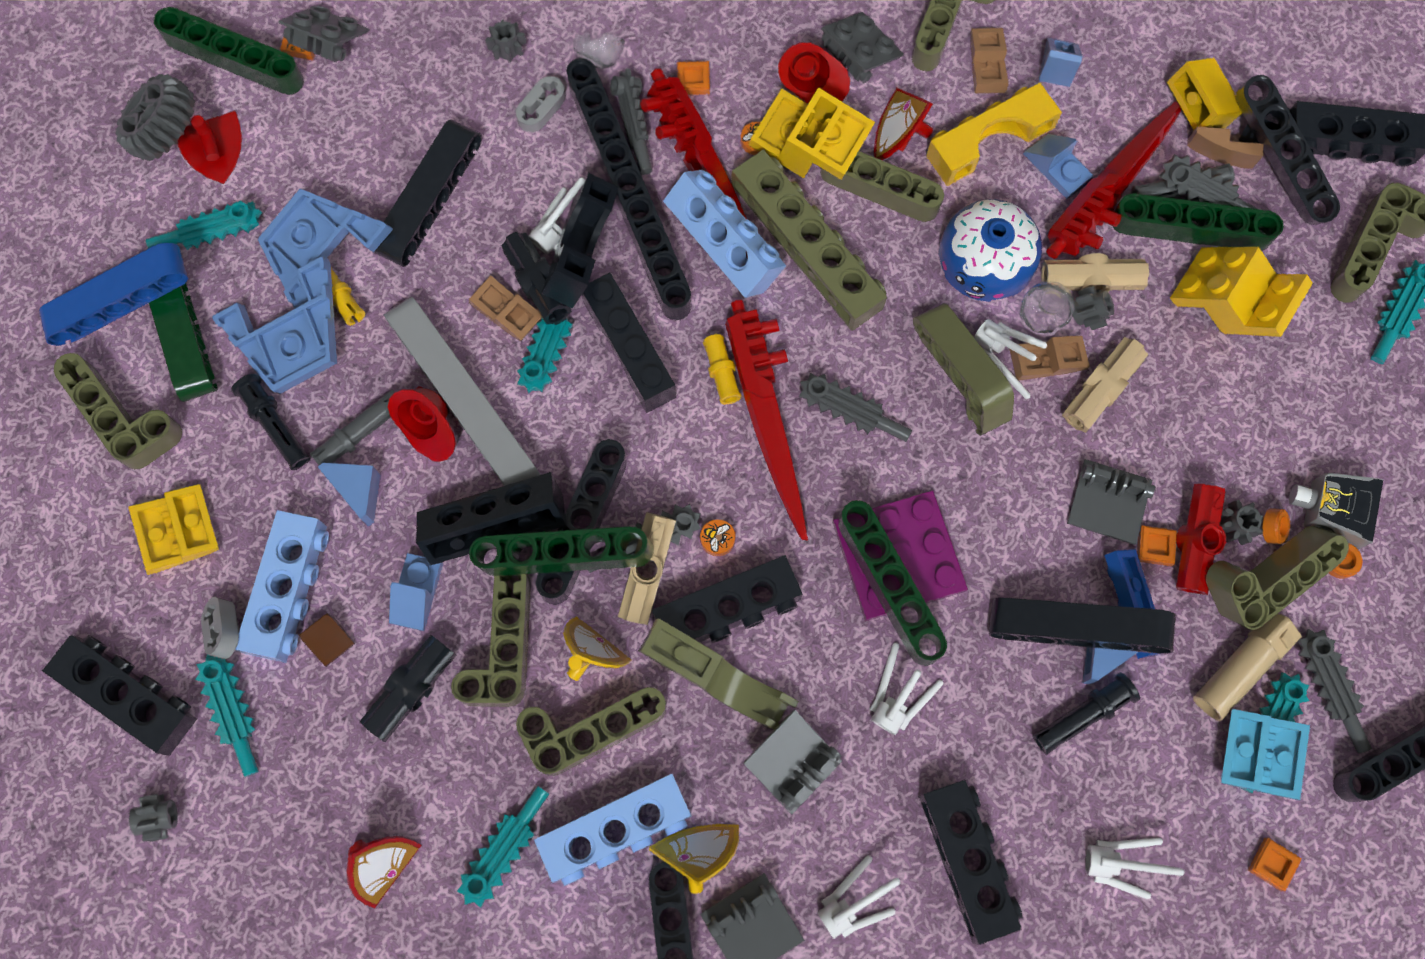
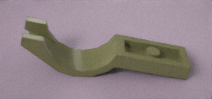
M661 619L655 620L638 652L700 687L716 700L773 731L780 725L779 721L787 706L796 708L799 701L786 693L769 687L738 670L720 654Z

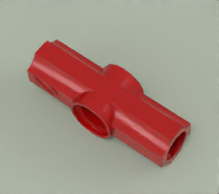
M1194 484L1187 524L1182 525L1176 534V543L1182 552L1176 583L1177 590L1208 595L1207 572L1213 565L1214 556L1221 553L1226 544L1225 531L1220 526L1226 493L1225 488L1207 484Z

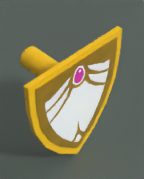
M577 616L565 624L563 635L566 645L573 655L568 660L570 668L567 671V675L571 679L579 681L590 664L605 668H620L632 661V659Z
M711 824L681 830L649 847V851L687 877L689 891L693 894H698L704 889L703 883L724 869L735 855L739 844V824Z

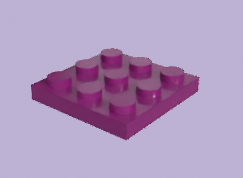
M933 491L872 508L926 603L968 590ZM854 513L847 516L850 525L854 527L865 525L861 515ZM839 518L833 519L832 523L865 622L886 616V612L839 530ZM869 544L864 547L865 553L869 557L874 559L882 557V551L879 546ZM886 575L882 578L883 584L887 589L893 591L900 589V583L896 577ZM902 607L901 611L909 609L911 607Z

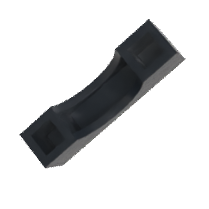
M588 172L583 185L573 198L541 294L571 308L575 306L588 286L596 261L592 258L593 251L602 228L612 210L619 187Z
M609 272L588 283L587 288L582 294L583 303L597 328L605 335L615 351L628 381L645 412L648 413L675 399V383L612 274Z

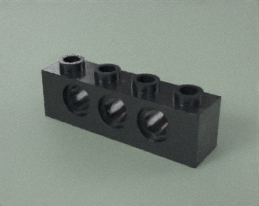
M1296 101L1290 109L1292 117L1313 154L1327 155L1334 160L1356 158L1361 159L1365 163H1375L1378 161L1394 162L1396 166L1400 167L1415 164L1425 154V114ZM1284 143V151L1294 152L1290 144Z
M552 472L422 510L417 512L416 543L429 564L435 565L468 555L472 543L483 536L539 533L566 526L563 494Z
M784 555L652 609L655 620L661 619L698 642L710 638L711 642L715 643L731 636L730 629L742 624L745 629H749L764 622L763 616L777 611L778 615H783L798 607L796 602L801 600L803 593L788 559ZM758 587H764L770 591L772 598L765 603H760L754 600L751 593ZM730 600L738 605L739 611L734 616L727 617L720 613L719 605L724 601ZM692 614H699L704 617L706 624L700 630H691L685 624L686 619Z
M71 634L42 672L155 753L170 756L197 720L196 717L188 712L191 706L175 695H172L169 699L160 693L163 686L151 677L144 675L142 678H139L131 671L135 666L119 655H115L114 658L104 653L107 646L90 635L83 639ZM99 664V674L95 679L91 680V670ZM127 684L128 693L124 699L119 700V690L123 685ZM155 704L157 707L156 715L152 720L148 721L146 717L147 710L151 705Z
M962 780L919 795V800L972 943L981 945L1022 930L1019 919L1023 918L1022 910L1016 897H1010L1004 882L1009 880L1002 860L1000 858L995 859L990 845L994 844V837L988 823H982L976 808H979L981 805L975 788L972 785L968 786L966 780ZM955 812L961 813L967 821V827L961 834L954 832L950 826V818ZM969 849L976 850L981 859L979 867L974 871L969 870L964 864V855ZM984 886L990 887L994 893V902L988 908H983L978 902V892Z

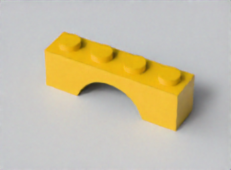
M1041 83L1030 88L1023 87L1015 92L1012 98L1002 103L997 101L991 104L984 113L976 117L969 116L965 118L956 128L948 132L943 130L937 133L930 140L926 157L946 186H949L975 171L980 158L978 144L986 137L1007 133L1030 142L1054 129L1062 111Z

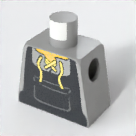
M1324 473L1312 481L1311 488L1295 484L1289 494V504L1307 509L1304 527L1316 526L1346 538L1348 543L1354 545L1359 550L1373 543L1383 480L1371 477Z

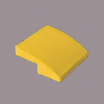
M200 484L165 492V498L128 506L147 575L161 572L219 550Z

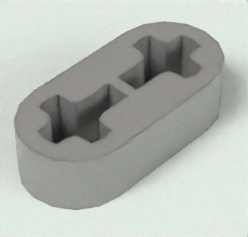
M554 76L542 78L517 106L516 118L519 126L524 131H539L564 103L566 97L565 88L559 78ZM553 89H556V96L550 94L546 98L545 90L551 92ZM536 111V119L530 117L526 120V113L533 114Z
M212 597L205 605L201 616L204 650L207 655L228 659L235 651L239 639L235 605L231 601Z

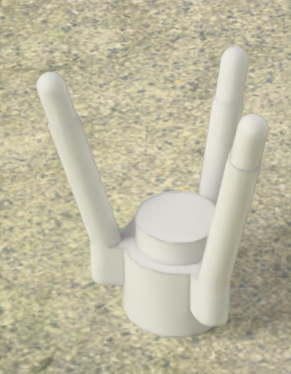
M583 177L577 180L568 193L566 188H562L540 222L528 235L531 242L545 254H549L552 249L556 251L562 229L555 221L585 181Z
M987 319L980 326L974 338L1010 384L1025 399H1029L1030 393L993 352L995 351L999 354L1005 347H1008L1029 360L1035 361L1037 359L1036 355L1009 340L1010 336L1040 348H1046L1047 343L1011 329L1001 322L996 324L992 320Z
M893 643L876 698L869 709L874 712L870 720L893 735H896L899 729L904 731L910 720L943 686V681L937 680L905 713L907 707L903 704L921 676V671L915 670L898 698L895 700L888 697L883 702L897 658L898 643Z
M1161 838L1112 842L1097 840L1096 845L1089 844L1086 851L1085 870L1088 876H1094V883L1108 884L1145 899L1151 898V894L1148 891L1113 878L1112 875L1119 876L1121 868L1183 876L1185 871L1182 868L1122 860L1121 853L1114 852V850L1161 845L1163 844Z
M869 855L852 870L832 894L821 901L825 907L819 910L817 914L833 939L840 934L845 938L858 929L893 916L896 912L894 908H889L854 921L857 919L854 915L855 913L900 884L898 878H894L851 906L847 904L845 899L837 902L872 862V857Z

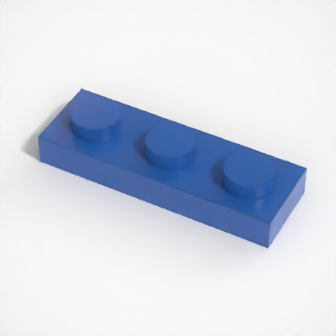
M1136 549L1118 550L1104 555L1108 565V575L1113 581L1119 599L1118 606L1155 609ZM1146 652L1136 653L1137 659L1162 655Z

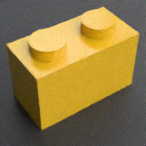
M1215 58L1187 61L1167 81L1193 130L1196 127L1226 129L1242 114L1236 101V94Z

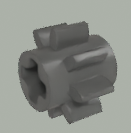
M501 20L494 27H489L491 37L486 38L485 41L488 50H492L495 60L501 57L511 63L512 59L517 55H524L521 45L527 44L525 33L520 32L517 22L511 24Z
M1094 286L1079 290L1080 297H1077L1076 301H1073L1071 304L1072 314L1077 324L1090 327L1091 330L1107 326L1106 319H1109L1114 314V303L1110 294L1107 291L1101 292V289L1096 290Z
M1240 500L1228 503V508L1222 510L1220 526L1225 531L1227 543L1238 539L1240 545H1245L1252 542V537L1263 534L1260 526L1264 516L1260 515L1258 510L1254 508L1255 504L1253 502L1242 507Z
M164 794L139 797L140 806L131 808L129 812V825L132 833L135 836L142 835L143 842L167 839V829L175 828L178 823V813L174 801H165Z

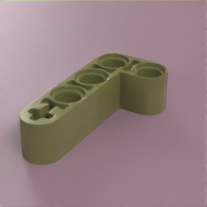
M963 0L930 1L912 53L911 60L917 69L927 72L937 68ZM971 0V1H974V2H977V3H980V4H990V3L994 2L995 0ZM928 43L933 45L931 50H926Z
M861 148L842 180L820 168L821 177L828 184L918 221L928 222L935 219L944 199V191L936 182L860 152ZM860 175H868L872 179L866 180L861 178ZM897 187L900 188L902 192H894L890 188Z
M1391 183L1369 203L1331 282V293L1337 300L1351 303L1371 288L1398 232L1411 238H1420L1425 235V194L1401 183Z
M943 303L914 317L913 326L921 341L966 399L967 418L975 423L978 428L975 430L976 433L980 436L1011 421L1013 418L1014 392L1009 381L946 303Z
M66 353L56 360L54 364L56 378L108 452L128 468L134 470L142 469L180 442L182 437L181 426L164 411L151 410L133 421L99 372L78 354ZM76 373H78L79 376H80L81 378H83L84 380L77 381V380H76V379H77ZM99 394L98 399L91 403L92 399ZM118 419L117 424L109 430L110 424ZM166 425L165 430L161 434L156 435L158 429ZM136 445L135 451L127 456L128 450Z
M1308 526L1251 571H1247L1224 560L1217 561L1209 568L1206 583L1221 616L1250 630H1255L1262 627L1337 567L1348 554V541L1341 535L1316 526Z
M518 574L517 577L520 581L514 582L513 594L517 599L511 598V589L505 582L511 580L512 575L494 576L489 670H463L456 674L451 684L454 697L467 706L511 707L519 704L525 696L531 582L527 574ZM509 609H518L520 612L519 619L513 624H504L502 620L504 613ZM508 644L517 645L518 652L516 657L510 661H503L500 655L503 647ZM472 679L478 680L479 690L476 695L469 698L464 697L462 691L464 684ZM514 680L516 683L514 694L508 698L500 697L498 690L502 682Z
M647 687L559 733L551 717L539 707L524 709L517 718L516 727L537 770L548 776H556L658 723L666 714L667 705L664 695L659 690ZM649 697L652 701L659 700L660 703L655 706L657 712L650 715L646 710L637 714L641 722L635 725L633 716L626 707L633 705V709L636 712L644 707L643 700ZM615 714H622L627 718L626 728L619 733L609 731L607 726L609 718ZM533 716H541L544 719V728L536 735H529L526 730L528 720ZM589 731L594 736L592 747L585 751L578 750L575 746V738L580 732ZM548 749H558L561 755L559 764L551 769L545 768L542 763L543 754Z

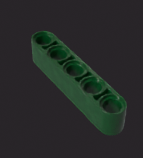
M164 7L154 16L155 27L167 45L175 50L282 94H295L303 87L304 78L295 60L285 52L174 7Z
M1128 194L1121 199L1114 212L1121 214V220L1117 227L1112 226L1114 230L1124 235L1217 247H1260L1261 251L1266 250L1282 233L1284 228L1281 217L1275 212L1142 194ZM1125 212L1132 214L1134 218L1129 217ZM1158 216L1163 217L1167 222L1162 221ZM1192 221L1197 222L1200 226L1195 225Z
M186 283L149 303L175 392L182 402L218 390L217 383L213 384L212 382L215 377L208 353L204 354L203 352L206 347L199 324L195 325L194 322L197 320L191 297L186 295V292L189 291Z
M855 500L849 502L842 510L838 523L843 538L910 657L919 665L928 666L934 664L947 650L945 635L873 509L864 501ZM853 513L859 514L863 517L865 525L854 527L848 522L847 516ZM869 544L879 546L882 551V557L877 559L869 557L865 553L864 547ZM886 575L896 577L899 580L900 589L895 591L887 589L883 584L882 578ZM906 606L913 608L917 612L918 621L915 623L905 621L901 616V608ZM926 638L934 642L936 646L935 655L929 656L920 650V639Z
M631 526L483 536L475 540L469 550L471 562L483 572L492 576L640 567L648 563L653 556V545L641 529ZM636 539L642 541L640 551L632 555L626 553L627 545L631 541ZM598 542H605L604 552L599 556L592 557L590 555L592 546ZM568 544L569 551L567 555L561 559H555L556 549L561 545ZM526 547H532L531 557L526 561H520L519 555L521 551ZM491 549H496L495 559L490 563L484 564L485 554Z

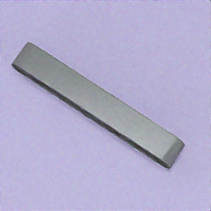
M411 296L383 314L411 356L415 358L414 360L426 377L432 382L438 394L446 402L448 408L450 407L451 412L463 429L469 434L470 439L485 460L489 462L490 467L502 484L505 486L539 476L540 473L416 300Z

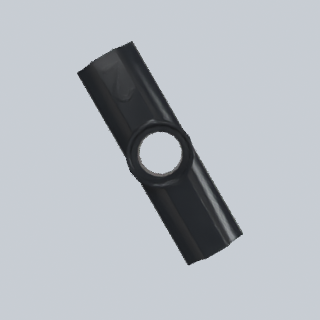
M516 231L508 235L501 247L510 265L515 270V277L528 299H532L546 325H557L565 321L568 314L572 312L571 308L541 294L550 269L549 263L545 257H540L527 233H518Z
M430 635L410 661L399 666L390 675L383 687L385 691L359 722L373 735L386 742L410 712L416 711L423 704L421 702L424 696L426 698L429 697L433 690L432 685L453 661L456 654L434 636Z

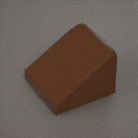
M329 613L323 615L299 634L301 640L325 667L355 645L335 617Z

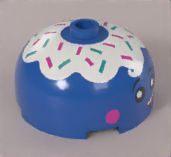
M985 199L968 204L950 219L940 240L938 256L945 273V278L957 291L975 300L991 302V300L1013 297L1029 284L1041 260L1042 240L1037 225L1022 208L1004 200Z

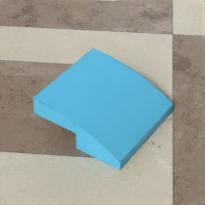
M1232 709L1221 783L1300 800L1310 725Z

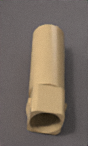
M1277 614L1262 627L1251 630L1248 633V638L1193 696L1195 704L1211 718L1222 721L1277 660H1281L1302 637L1293 622L1288 617Z

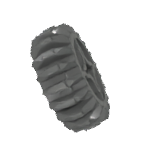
M159 74L156 77L149 78L147 83L141 84L137 92H133V96L127 101L126 107L121 111L122 115L117 120L118 127L115 132L117 142L135 158L138 157L141 160L150 162L155 158L162 157L164 152L168 153L173 144H177L179 137L184 135L186 126L190 124L189 119L194 114L192 109L195 106L194 94L184 83L168 74Z

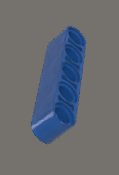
M161 243L152 246L41 306L39 314L46 342L50 345L62 346L66 344L65 341L67 340L71 342L77 341L184 285L188 281V276L179 246L174 243Z

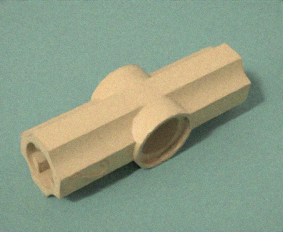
M1101 253L1088 254L1080 257L1078 260H1044L1041 271V284L1044 291H1079L1094 286L1096 290L1101 289V292H1109L1111 290H1144L1148 285L1149 265L1145 262V259H1108L1107 255Z
M1124 337L1107 360L1098 365L1082 385V391L1065 409L1062 416L1068 424L1076 430L1086 433L1107 406L1110 407L1129 384L1128 379L1137 371L1148 355L1140 342Z
M646 512L641 530L653 545V556L650 560L656 563L657 573L652 577L646 578L638 573L637 567L630 568L618 613L619 618L637 624L648 625L676 520ZM638 540L635 554L638 551H640L642 547L641 540Z

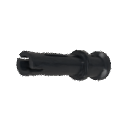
M252 373L240 378L233 384L231 391L236 397H240L248 408L247 415L249 418L259 421L291 470H297L310 461L309 455L306 454L292 431L277 412V401L273 396H268L261 386L262 379L259 375Z
M1120 672L1115 675V680L1104 688L1090 691L1088 700L1058 718L1049 726L1032 735L1033 739L1041 751L1048 755L1058 746L1081 733L1100 719L1110 720L1115 716L1114 712L1129 702H1138L1141 699L1140 694L1132 681L1124 673Z

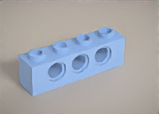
M704 170L684 172L663 200L745 298L764 293L786 267L785 263L779 258L778 251L766 243L759 235L757 227L740 213L735 201L721 191L716 185L715 178Z
M277 510L241 624L238 644L235 650L246 655L287 663L288 656H292L295 653L298 645V635L295 634L299 620H304L308 612L309 601L306 599L309 586H313L316 583L319 574V566L316 565L320 551L323 552L326 549L329 540V532L326 531L327 526L319 519ZM302 546L300 557L290 561V552L295 547ZM286 580H291L292 587L290 591L280 595L279 588L281 584ZM281 614L280 625L274 630H269L270 619L274 615Z
M670 774L534 839L551 882L555 883L562 880L563 885L566 886L585 877L582 871L584 868L596 863L598 869H601L618 861L617 852L631 847L634 853L653 844L651 836L663 830L669 836L688 827L685 820L692 816L673 774ZM648 804L656 805L660 810V819L653 826L643 825L639 818L640 810ZM615 820L621 821L626 828L625 837L618 843L610 842L605 834L607 825ZM579 837L587 838L591 844L590 854L582 860L574 857L571 850L572 843Z

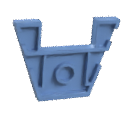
M299 189L260 235L258 241L275 275L279 276L285 288L284 294L288 302L292 303L294 308H297L308 302L297 274V269L321 256L328 258L349 232L367 249L374 252L393 229L382 221L375 220L360 212L350 210L328 199Z
M323 256L296 270L308 302L254 331L245 306L239 303H235L212 316L217 326L224 329L229 335L228 339L249 359L248 363L273 392L281 394L337 364L331 264L329 259Z

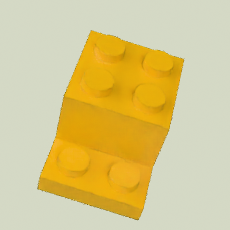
M819 87L809 104L781 88L748 145L759 152L764 149L770 158H776L782 166L802 178L806 176L814 163L842 180L875 122Z
M1201 247L1170 299L1178 307L1204 308L1218 329L1224 334L1281 337L1313 283L1307 274H1276L1260 247Z

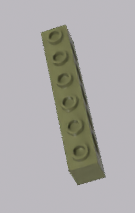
M763 149L732 170L731 184L735 191L851 331L884 309L887 296L882 283L870 277L865 271V265L861 258L849 252L840 233L828 227L824 222L821 211L815 205L811 206L807 202L801 187L795 181L791 182L786 177L782 165L776 158H770ZM770 187L774 188L776 191L773 193L765 192L763 189ZM786 211H792L797 215L794 217H787L783 213ZM806 235H812L816 237L817 240L809 242L803 239V237ZM831 259L837 262L838 265L827 266L823 261ZM853 284L859 290L851 292L846 290L844 285Z

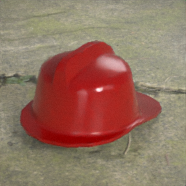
M800 42L792 45L783 53L779 61L778 74L782 84L807 104H809L818 87L840 101L845 100L850 90V77L847 69L840 61L816 44Z
M421 386L414 390L401 389L394 392L388 402L390 417L403 432L413 448L432 461L441 462L447 460L454 453L456 442L454 432L446 420L448 409L443 398L435 391Z

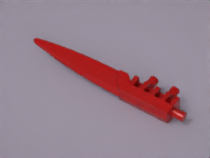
M661 68L653 70L650 75L654 83L646 95L647 98L642 99L640 105L643 112L654 110V112L662 113V117L659 120L661 126H657L655 129L657 138L660 140L675 138L677 141L674 147L677 153L686 151L683 162L688 171L704 170L711 174L716 180V185L725 195L735 201L737 209L746 218L733 186L711 145L712 137L679 77L666 78Z
M1177 100L1138 133L1096 178L1091 179L1054 223L1048 233L1050 246L1046 253L1049 257L1056 259L1062 252L1077 256L1080 248H1084L1086 245L1095 249L1101 247L1103 237L1096 234V225L1102 226L1106 223L1117 227L1120 223L1121 214L1113 212L1114 206L1154 154L1182 111Z
M735 300L730 304L733 316L727 318L725 325L749 415L764 459L786 511L799 537L807 541L808 535L797 480L773 388V383L776 382L772 366L786 363L788 359L785 349L768 353L763 336L780 331L776 318L760 322L757 309L746 311L744 301Z

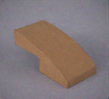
M972 28L970 35L974 92L1007 93L1009 85L1005 64L1007 47L1003 28Z
M1196 127L1187 140V146L1197 153L1223 164L1229 163L1235 167L1253 169L1263 157L1264 144L1230 141V129Z
M491 275L468 301L475 309L520 342L534 328L536 323L542 319L540 313L518 294H512Z
M1082 335L1052 337L1046 342V348H1040L1029 343L1018 344L1035 354L1037 357L1035 361H1031L1009 349L1015 376L1018 381L1069 374L1086 370L1090 367Z

